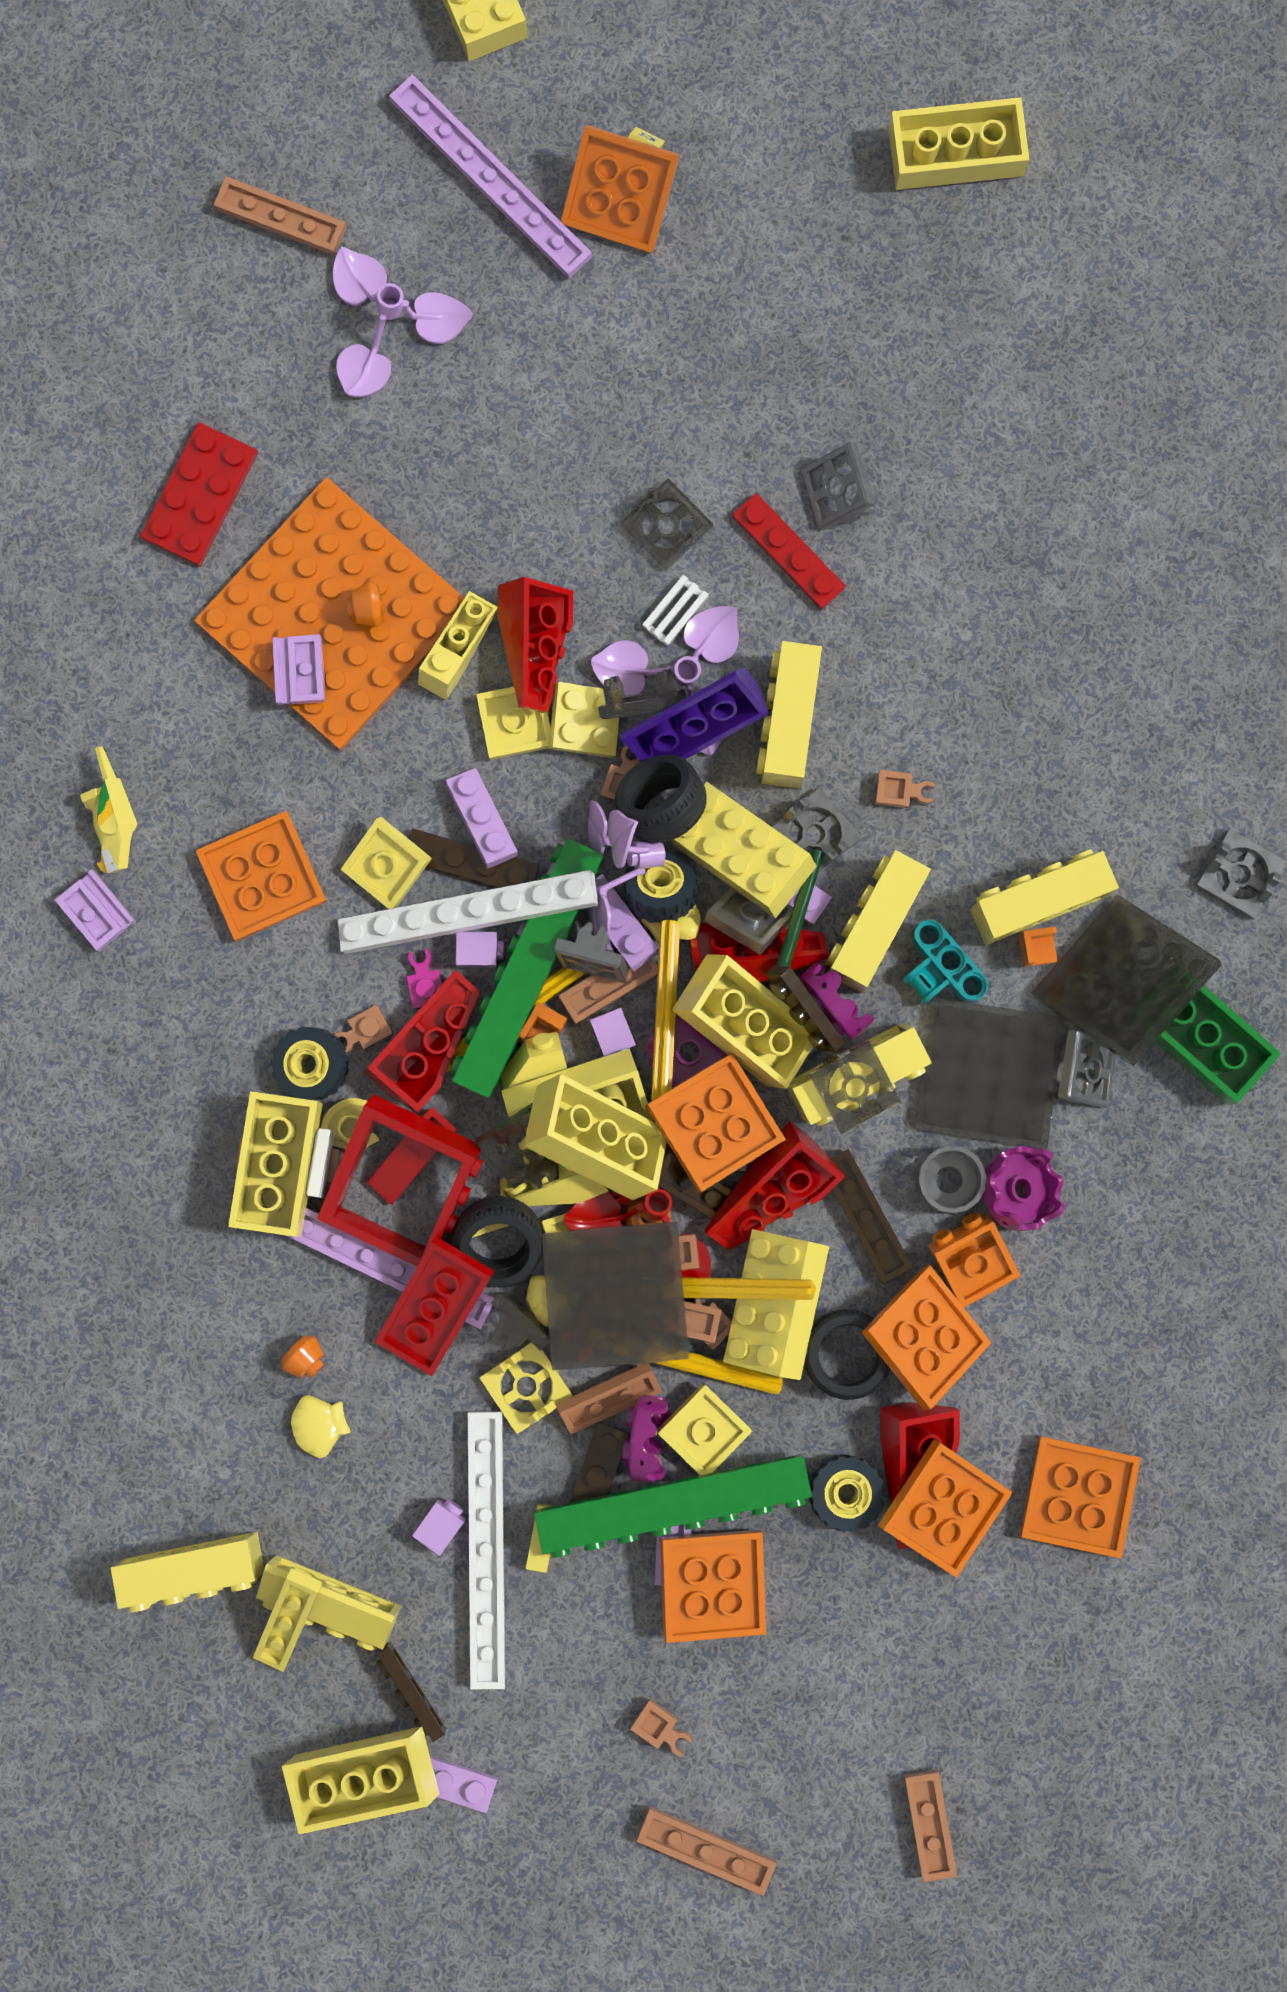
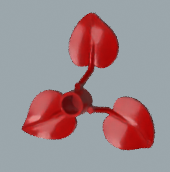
M660 1187V1189L647 1194L643 1204L637 1205L636 1208L624 1214H620V1203L613 1199L612 1196L614 1195L606 1192L584 1202L575 1203L563 1218L564 1224L576 1238L592 1246L614 1244L619 1241L623 1235V1226L620 1221L627 1220L641 1212L649 1220H661L667 1238L672 1237L669 1224L670 1218L667 1215L672 1207V1198L665 1189ZM686 1233V1234H683V1235H681V1236H684V1235H693V1234ZM697 1237L700 1269L661 1273L658 1275L660 1277L711 1278V1260L705 1244Z

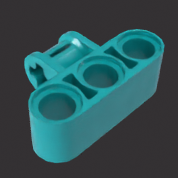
M924 920L919 923L912 932L911 940L915 949L925 961L904 977L902 981L905 984L909 983L920 995V1002L923 1005L946 986L962 1002L974 1003L981 999L988 989V981L984 974L941 924L934 920ZM928 928L934 931L936 935L934 944L928 945L921 941L919 936L921 929ZM949 953L956 957L958 964L955 970H948L943 967L941 963L943 954ZM965 979H974L978 983L979 992L977 995L971 996L964 991L963 982Z

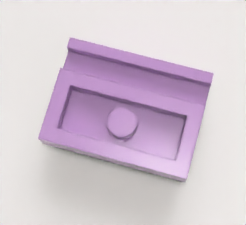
M319 634L287 636V638L272 637L276 704L326 702L322 636Z
M91 869L88 872L89 874L79 879L57 897L55 901L95 950L100 952L123 933L129 925L134 924L136 920L98 874Z

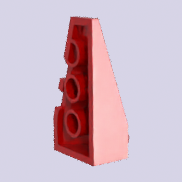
M521 577L498 585V620L518 707L546 713L549 710L557 681L555 671L558 660L564 657L566 650L562 647L565 635L571 632L573 625L574 591L528 577Z
M700 923L696 938L688 940L692 977L706 955L709 954L728 955L759 982L769 980L765 973L777 964L787 928L759 955L710 924ZM801 930L790 965L793 971L829 958L823 932Z
M791 1121L780 1130L786 1140L754 1160L704 1230L708 1236L728 1251L748 1241L752 1229L764 1232L765 1226L781 1217L783 1220H786L793 1216L792 1211L808 1202L813 1205L822 1200L845 1177L844 1173L818 1144Z
M914 1402L880 1408V1440L890 1505L934 1439L954 1453H957L960 1443V1410L958 1408L935 1405L931 1410L924 1411L918 1403ZM896 1538L897 1547L900 1550L910 1548Z

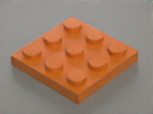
M586 125L583 130L561 222L566 226L653 253L680 154Z
M287 810L195 850L233 939L236 942L328 902Z
M733 1053L646 1105L647 1110L698 1193L706 1190L786 1140Z
M931 1265L923 1267L862 1331V1334L924 1411L931 1410L991 1344V1341Z
M1039 1435L1020 1537L1122 1559L1141 1457Z
M934 1439L878 1526L957 1578L1013 1492Z
M761 1530L660 1537L663 1640L666 1643L766 1635L763 1532Z

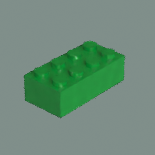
M1180 963L1171 967L1127 1016L1228 1106L1237 1104L1281 1055L1275 1047Z

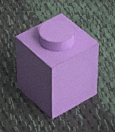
M458 932L456 934V966L458 968L498 969V961H504V941H498L499 936L497 932Z
M621 1008L590 1020L604 1056L636 1048Z
M438 1499L412 1536L440 1556L466 1520L461 1515L464 1510L450 1499H447L445 1502Z

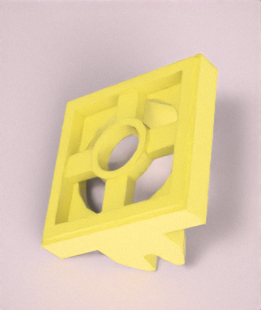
M536 1339L480 1377V1380L516 1434L557 1408V1403L573 1396ZM532 1361L541 1365L543 1369L535 1375L524 1373L517 1362ZM509 1369L515 1381L513 1383V1390L503 1396L501 1381L506 1370ZM522 1377H531L536 1382V1390L530 1396H523L517 1390V1382ZM550 1377L551 1394L546 1404H544L538 1392L540 1390V1383ZM518 1398L530 1400L536 1411L520 1412L513 1409L509 1404Z

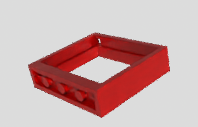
M373 1094L363 1106L317 1219L417 1267L435 1236L443 1240L446 1233L452 1234L459 1218L454 1213L458 1205L462 1207L465 1205L472 1188L467 1187L470 1177L476 1179L482 1167L483 1161L479 1159V1156L484 1146ZM376 1122L462 1162L426 1247L341 1207Z

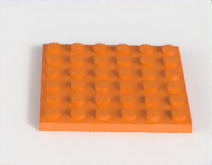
M325 477L194 621L274 693L275 678L272 637L287 638V636L320 634L323 644L326 702L291 703L288 705L342 751L425 660L463 602L464 597L330 479ZM367 582H373L378 585L380 591L383 622L378 627L359 624L356 621V617L350 618L348 613L347 598L352 597L354 589Z

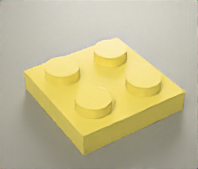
M557 682L554 688L549 749L607 758L615 757L621 691Z
M514 687L476 694L490 760L549 748L551 728L548 713L519 708Z
M379 817L371 825L340 870L385 907L394 909L398 907L432 858L384 818Z
M704 1382L657 1429V1433L700 1475L712 1473L752 1432L751 1428Z

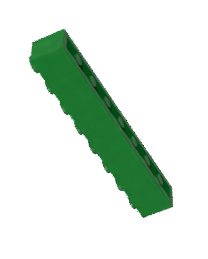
M567 838L564 845L557 844L550 859L555 865L550 875L544 873L541 880L591 870L594 876H596L604 855ZM580 909L522 920V922L526 923V926L521 936L518 934L514 935L507 952L512 953L507 966L503 964L499 966L493 982L498 984L493 996L486 994L480 1006L479 1012L484 1015L478 1026L472 1024L464 1043L469 1044L464 1057L458 1055L452 1065L450 1073L455 1075L452 1080L454 1083L491 1099L517 1044L520 1032L527 1022L557 959V954L554 950L557 938L566 940Z
M797 1454L536 1509L534 1516L542 1554L550 1553L551 1558H558L571 1554L570 1548L584 1546V1551L596 1550L605 1547L604 1541L617 1539L618 1544L629 1543L638 1540L637 1534L650 1531L651 1536L656 1537L672 1533L671 1527L684 1525L685 1530L705 1526L704 1520L718 1517L719 1523L736 1520L739 1518L738 1513L751 1510L752 1515L766 1514L772 1512L771 1506L785 1503V1508L799 1507L805 1505V1499L811 1498L812 1494L804 1456Z

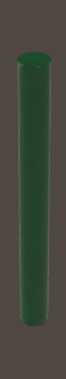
M813 849L810 852L817 867L799 889L776 965L786 967L791 965L824 855L820 850Z

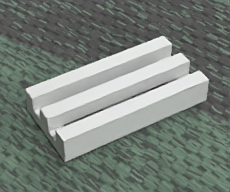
M683 574L642 624V627L669 647L707 600L709 594L700 590L698 585L694 582L691 583ZM686 587L688 590L658 627H653L652 625L681 589ZM695 594L698 597L670 633L667 636L663 635L662 632L692 595Z
M321 1128L317 1130L306 1190L308 1196L324 1197L335 1134L332 1130Z

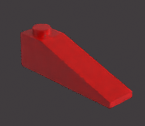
M455 969L366 1068L363 1074L387 1095L415 1113H418L441 1087L445 1073L481 991Z

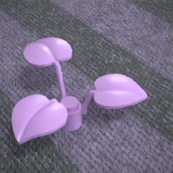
M342 246L337 253L333 267V283L337 295L345 303L352 306L362 305L367 299L371 302L377 300L376 310L380 315L371 351L363 345L356 344L345 348L338 356L336 370L344 393L350 397H366L380 391L387 384L391 375V362L387 357L376 354L387 319H395L400 316L402 310H405L411 319L417 320L416 331L422 339L433 344H444L453 340L472 319V311L463 303L450 296L428 292L416 298L414 302L415 312H413L409 307V301L403 300L402 289L396 284L387 283L386 271L376 259Z
M729 606L714 607L704 610L690 619L685 627L683 638L685 643L689 647L696 649L692 657L685 656L680 658L672 667L645 669L648 664L646 651L636 642L623 640L609 645L591 659L594 674L607 689L621 691L622 696L640 693L645 686L644 675L671 674L676 684L687 687V697L693 694L695 688L693 682L701 674V666L698 662L700 654L708 662L719 663L729 659L736 651L739 641L737 609ZM721 740L700 752L712 755L718 748Z
M591 800L588 818V838L591 849L603 854L605 845L612 846L613 861L617 868H623L626 860L630 867H635V870L599 887L597 892L598 906L589 907V921L593 925V934L596 936L600 927L605 926L608 938L610 939L611 911L605 896L606 892L637 875H645V868L664 866L665 849L663 843L632 842L638 822L626 817L619 810H612L609 814L607 825V819L602 807L595 800ZM608 943L606 950H613Z

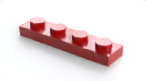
M757 493L733 513L732 518L821 611L845 590L846 585Z

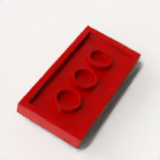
M198 422L140 535L141 539L201 567L258 455L257 449Z
M435 1236L377 1336L375 1343L428 1375L433 1376L494 1271Z

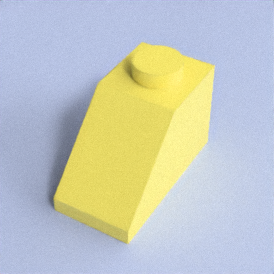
M558 1031L541 1033L533 1038L524 1040L501 1075L503 1090L568 1069Z

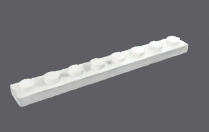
M591 870L338 919L341 952L349 954L598 906L595 876Z
M502 1411L468 1412L470 1689H505Z

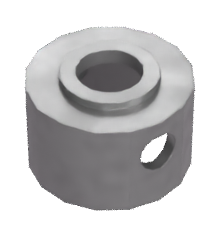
M950 1145L935 1149L922 1159L917 1168L915 1183L919 1196L927 1206L938 1212L952 1214L969 1210L979 1202L985 1191L987 1177L982 1162L973 1152L964 1147ZM952 1167L960 1173L962 1181L957 1191L944 1193L937 1187L936 1175L942 1168Z

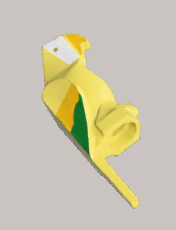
M98 746L95 748L103 778V785L100 788L81 794L80 797L85 807L92 811L94 830L101 843V862H98L97 865L104 873H116L128 868L130 841L132 833L137 827V821L120 778H116L103 746Z

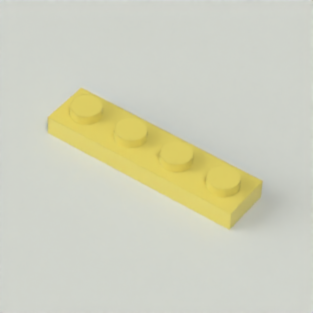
M290 1569L253 1659L284 1672L323 1582L312 1578L306 1573Z

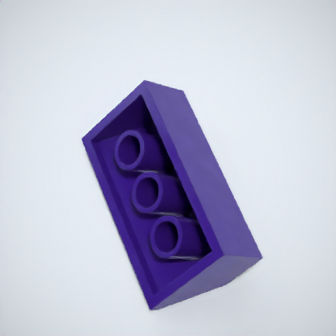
M744 667L620 734V738L641 762L659 755H676L677 757L687 759L769 713L761 686Z

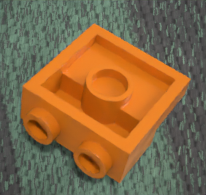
M976 1212L965 1216L961 1221L962 1226L953 1231L950 1229L938 1231L932 1237L933 1242L927 1245L952 1293L964 1308L1021 1276L994 1221L986 1213L980 1215Z

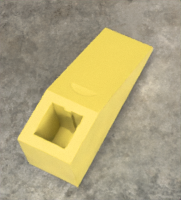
M469 591L420 666L418 685L447 700L465 672L498 607Z
M550 1159L500 1179L501 1195L518 1199L528 1206L581 1203L609 1191V1188Z

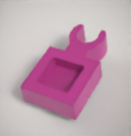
M424 949L426 959L422 963L414 961L413 952H409L408 956L410 964L416 971L415 975L406 976L414 1010L420 1009L443 984L440 970L430 971L429 969L431 954L428 949Z

